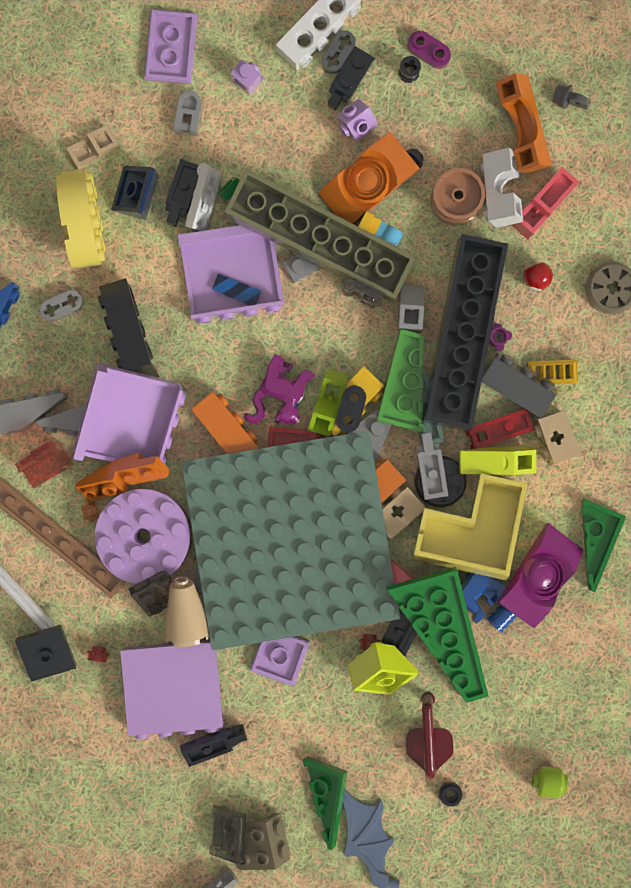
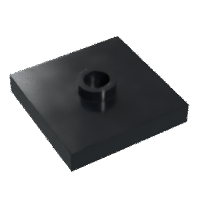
M62 625L20 636L15 640L31 682L76 669L77 664Z

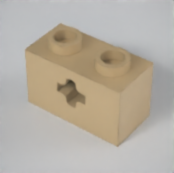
M565 410L534 420L536 424L534 425V433L537 439L541 438L544 447L541 448V452L545 461L549 460L550 464H556L581 455ZM553 433L560 436L557 443L550 440L553 437Z
M399 487L390 495L392 499L386 505L383 502L381 503L386 535L390 539L395 537L426 508L408 487L404 489ZM394 505L396 507H403L401 509L402 515L400 517L397 515H391L393 513L392 507Z

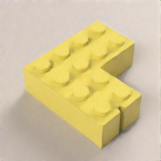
M481 473L477 481L470 518L424 508L412 559L449 568L456 567L458 570L506 580L510 575L528 484Z

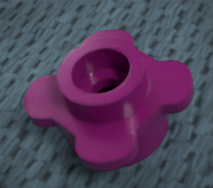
M495 323L492 325L489 343L495 346L497 351H502L505 348V343L512 339V333L502 328L499 323Z

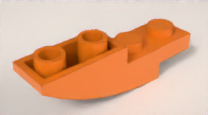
M139 452L117 459L95 470L76 483L75 488L88 501L106 498L127 492L130 485L167 478L169 469L157 455L144 458Z

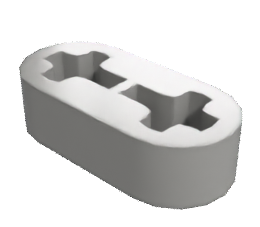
M75 290L66 291L43 302L40 306V314L47 321H58L79 311L84 304L83 297ZM70 295H72L74 298L78 297V300L75 302V307H73L70 304L66 306L63 305L64 303L69 301ZM49 305L54 308L60 306L59 309L54 311L55 316L52 317L46 314Z

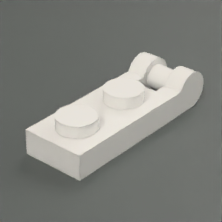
M201 163L197 168L199 177L185 227L196 232L207 230L222 176L219 170L212 168L206 163Z

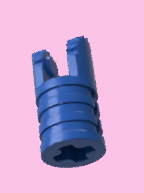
M500 605L486 619L502 633L517 616Z

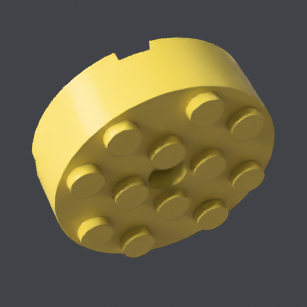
M87 168L57 172L58 206L61 225L64 226V241L72 269L102 265V261H105L104 252H106V246L102 235L104 229L96 200L98 199L93 172H88Z

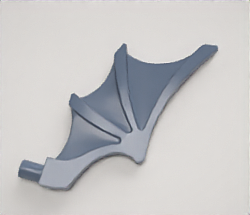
M345 788L343 806L347 819V841L344 855L346 857L357 856L362 859L369 870L373 886L377 888H399L400 880L389 878V873L385 872L384 867L387 851L393 845L394 838H389L382 826V812L384 810L382 800L374 805L364 804L353 798Z

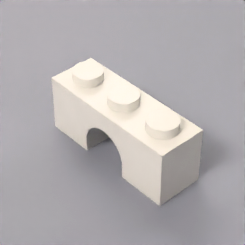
M505 148L483 154L481 172L485 178L484 187L487 207H485L484 213L486 220L496 228L523 222L521 199L514 192L502 194L503 186L507 181L519 178L514 152L510 148Z

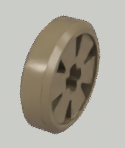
M617 262L605 263L596 268L590 274L586 283V295L590 304L599 312L609 315L619 314L631 307V269ZM615 283V288H618V292L615 291L610 294V289H607V285Z

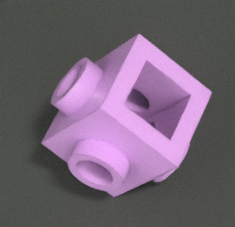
M359 99L346 106L337 115L340 122L338 127L345 137L350 136L356 142L364 138L372 129L379 125L369 106Z

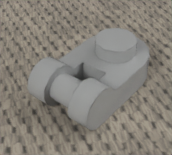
M186 91L180 95L174 121V132L181 133L185 131L190 132V135H198L202 101L196 92ZM184 116L192 117L191 123L183 122Z

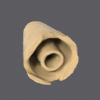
M187 577L175 578L169 587L164 637L166 643L172 641L173 646L176 647L195 646L200 644V639L206 637V640L210 638L205 610L194 582Z

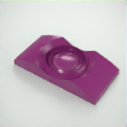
M546 523L497 602L526 624L535 628L554 607L558 593L563 585L575 574L583 549L552 525Z

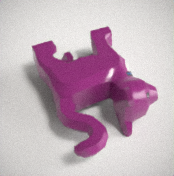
M274 354L267 367L265 378L253 395L252 402L256 413H245L244 419L249 423L256 424L260 422L265 416V406L262 398L269 396L283 402V405L277 410L275 423L297 424L300 420L297 407L303 399L307 381H312L315 374L305 369L292 382L285 378V373L291 371L293 364L285 362L284 358Z

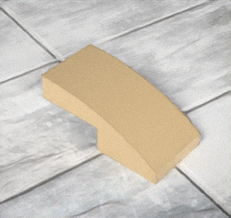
M105 125L87 134L86 139L67 147L66 153L76 170L109 154L119 144L108 125Z

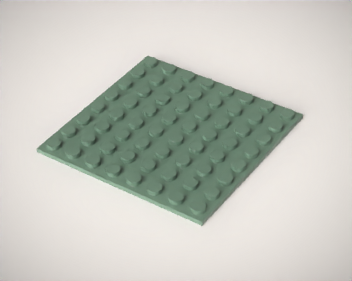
M369 431L182 461L212 650L400 619L398 604L386 588V586L395 583Z

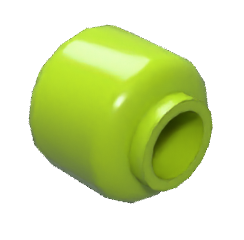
M541 766L538 772L532 775V787L536 788V792L540 797L559 799L562 794L567 792L568 776L564 774L561 768Z

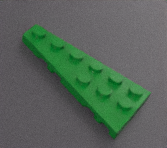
M456 567L386 586L389 594L394 598L403 614L408 618L429 651L448 675L464 701L468 703L489 697Z

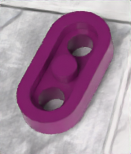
M415 31L410 35L408 49L414 56L436 69H441L448 65L451 58V51L448 46L424 31ZM421 39L423 40L424 44L418 45L416 44V40ZM442 52L443 57L438 58L435 53Z

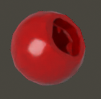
M540 262L524 270L523 280L531 290H545L553 280V272L548 264Z

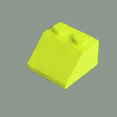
M382 642L371 644L366 651L357 655L348 664L354 691L391 695L419 674L416 667L395 646L386 645Z

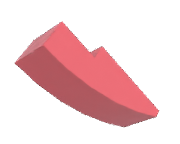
M561 167L522 211L523 222L512 224V226L528 240L578 185L579 181Z

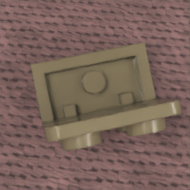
M281 813L271 814L262 821L233 822L229 825L235 862L239 870H275L291 859Z

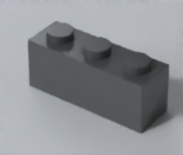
M496 353L483 374L482 383L542 418L557 395L555 384L546 378L541 380L534 375L535 372L526 366H518L509 355Z

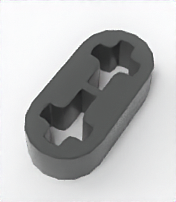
M339 32L325 52L322 66L327 73H338L353 50L355 37L351 32ZM349 38L350 46L345 45L342 51L339 50L341 47L340 39L345 40ZM336 54L339 55L337 57L338 65H332V67H329V61L327 59L332 60Z

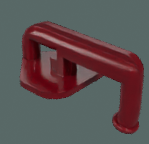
M426 692L421 697L423 728H414L408 732L406 736V752L425 771L426 777L432 779L435 777L436 771L453 755L454 749L451 732L445 728H434L433 726L435 696L430 692Z

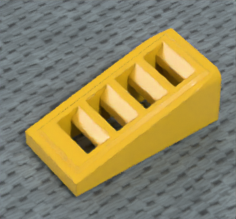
M577 360L527 362L528 368L535 372V376L536 367L540 366L541 380L546 378L545 366H549L550 379L548 380L555 385L578 383ZM555 366H559L560 379H556ZM565 366H569V379H566Z

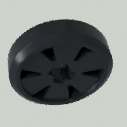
M442 456L448 496L425 500L419 467L415 473L414 485L418 496L425 503L434 507L453 505L463 496L466 489V474H460L459 463L447 456Z

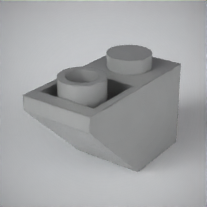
M403 284L399 296L397 331L403 329L420 333L423 330L424 286Z

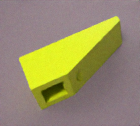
M527 445L459 450V473H482L486 475L536 473V449Z

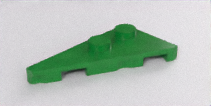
M582 499L588 590L596 592L626 516Z
M306 757L303 759V765L308 767L311 781L308 783L313 793V802L317 816L321 817L324 831L322 835L327 844V849L332 850L336 847L348 771L314 758Z

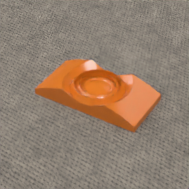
M389 132L370 146L351 165L338 173L319 192V195L336 216L355 224L365 215L366 211H371L420 170V168L394 135Z

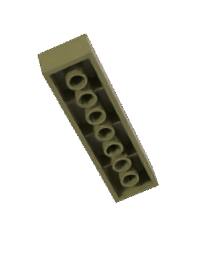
M245 169L222 215L389 302L396 300L416 258L406 251L248 169Z

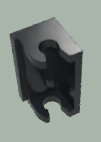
M399 608L400 619L391 621L381 642L386 645L395 646L406 656L417 632Z

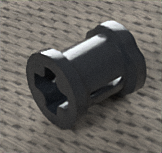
M407 56L401 61L399 76L403 82L412 83L418 79L421 70L419 59L414 56ZM409 66L413 67L411 73L407 72Z

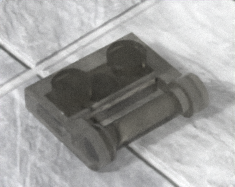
M347 277L343 281L342 293L345 297H352L354 295L362 299L361 303L373 309L374 306L380 307L385 296L384 292L353 277Z
M160 571L128 588L132 598L149 617L159 614L167 608L169 594L164 596L157 586L160 585L169 592V587L172 583L171 576L167 571Z
M213 805L212 845L209 847V854L235 864L242 863L244 859L247 814L228 809L224 805Z

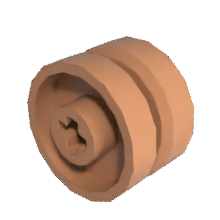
M452 168L444 172L437 179L430 196L431 208L435 216L443 223L452 226L463 225L470 222L481 209L485 199V187L480 177L473 171L465 168ZM454 194L455 196L460 195L462 198L456 199L454 197Z

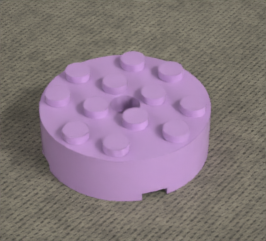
M136 489L118 495L105 506L95 528V545L104 566L116 577L134 584L155 583L174 573L187 558L192 543V526L183 506L169 494L154 489ZM142 529L150 532L151 537L148 542H143L139 539V532Z

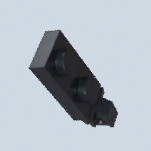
M354 46L331 84L329 92L332 96L328 101V107L336 111L342 100L347 103L352 98L374 62L375 58Z
M180 159L165 202V211L169 212L166 220L168 225L177 227L180 216L185 217L189 211L199 177L197 174L199 165Z
M243 724L225 728L180 745L181 753L188 766L191 767L233 751L234 746L247 740V734Z

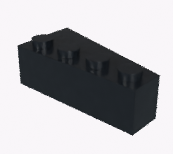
M124 278L99 286L101 295L98 296L101 308L105 309L107 313L104 321L107 329L111 330L113 334L110 342L114 352L117 351L119 359H116L117 367L159 378L158 370L151 362V359H154L147 340H144L147 335L141 319H138L140 313L129 282Z

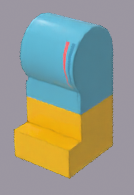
M366 211L358 227L397 247L403 233Z

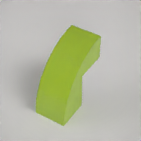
M327 368L308 431L327 437L331 436L349 374Z

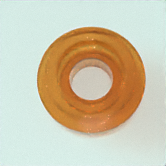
M86 500L85 506H81L84 520L89 519V522L93 523V520L98 519L95 501L89 502Z

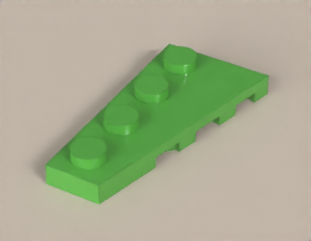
M403 329L399 330L376 421L423 433L422 367L424 335Z

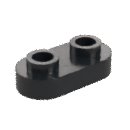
M349 386L343 392L336 418L337 426L343 432H353L360 424L366 402V393L359 386ZM357 393L359 400L356 402L351 401L350 395ZM351 416L353 419L352 424L346 425L344 417Z

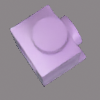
M243 59L230 73L232 82L249 96L264 80V77L259 73L260 69L254 63H247Z

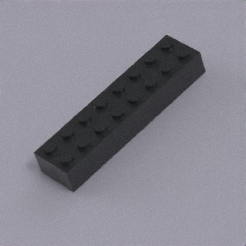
M462 234L457 240L422 418L424 423L463 431L473 429L508 243Z

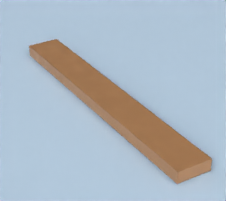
M0 477V508L107 596L113 598L126 581L113 575L104 566L100 557Z

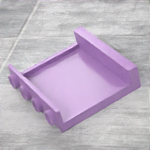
M241 225L178 235L192 321H197V324H205L211 322L210 318L220 317V320L234 319L235 314L243 313V317L257 315V311L266 310V313H275L280 311V307H284L274 242ZM221 274L261 290L256 305H249L212 290L217 275Z
M97 363L73 447V459L83 461L84 456L113 462L140 452L144 458L157 455L165 464L166 457L164 453L166 449H170L172 443V435L170 433L172 427L176 428L178 424L179 414H177L179 406H183L186 395L183 392L181 383Z
M202 640L200 644L189 647L173 646V643L126 647L120 651L128 736H135V739L148 738L149 734L167 737L171 736L172 732L181 731L183 735L196 733V730L205 729V732L210 733L217 732L219 728H223L224 720L222 717L217 650L211 649L210 640Z

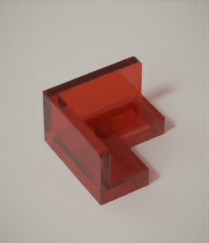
M54 440L31 451L30 456L15 464L19 472H24L33 488L74 466L61 441Z

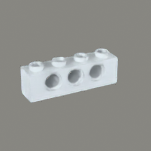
M318 0L276 44V52L296 71L301 66L305 68L313 58L311 55L317 49L321 51L327 45L329 36L332 33H339L345 25L344 21L349 16L352 18L358 13L361 8V0ZM339 6L342 8V11L334 13L330 8ZM322 22L326 25V27L322 30H318L314 27V25L316 23ZM302 39H307L310 44L302 47L298 42Z

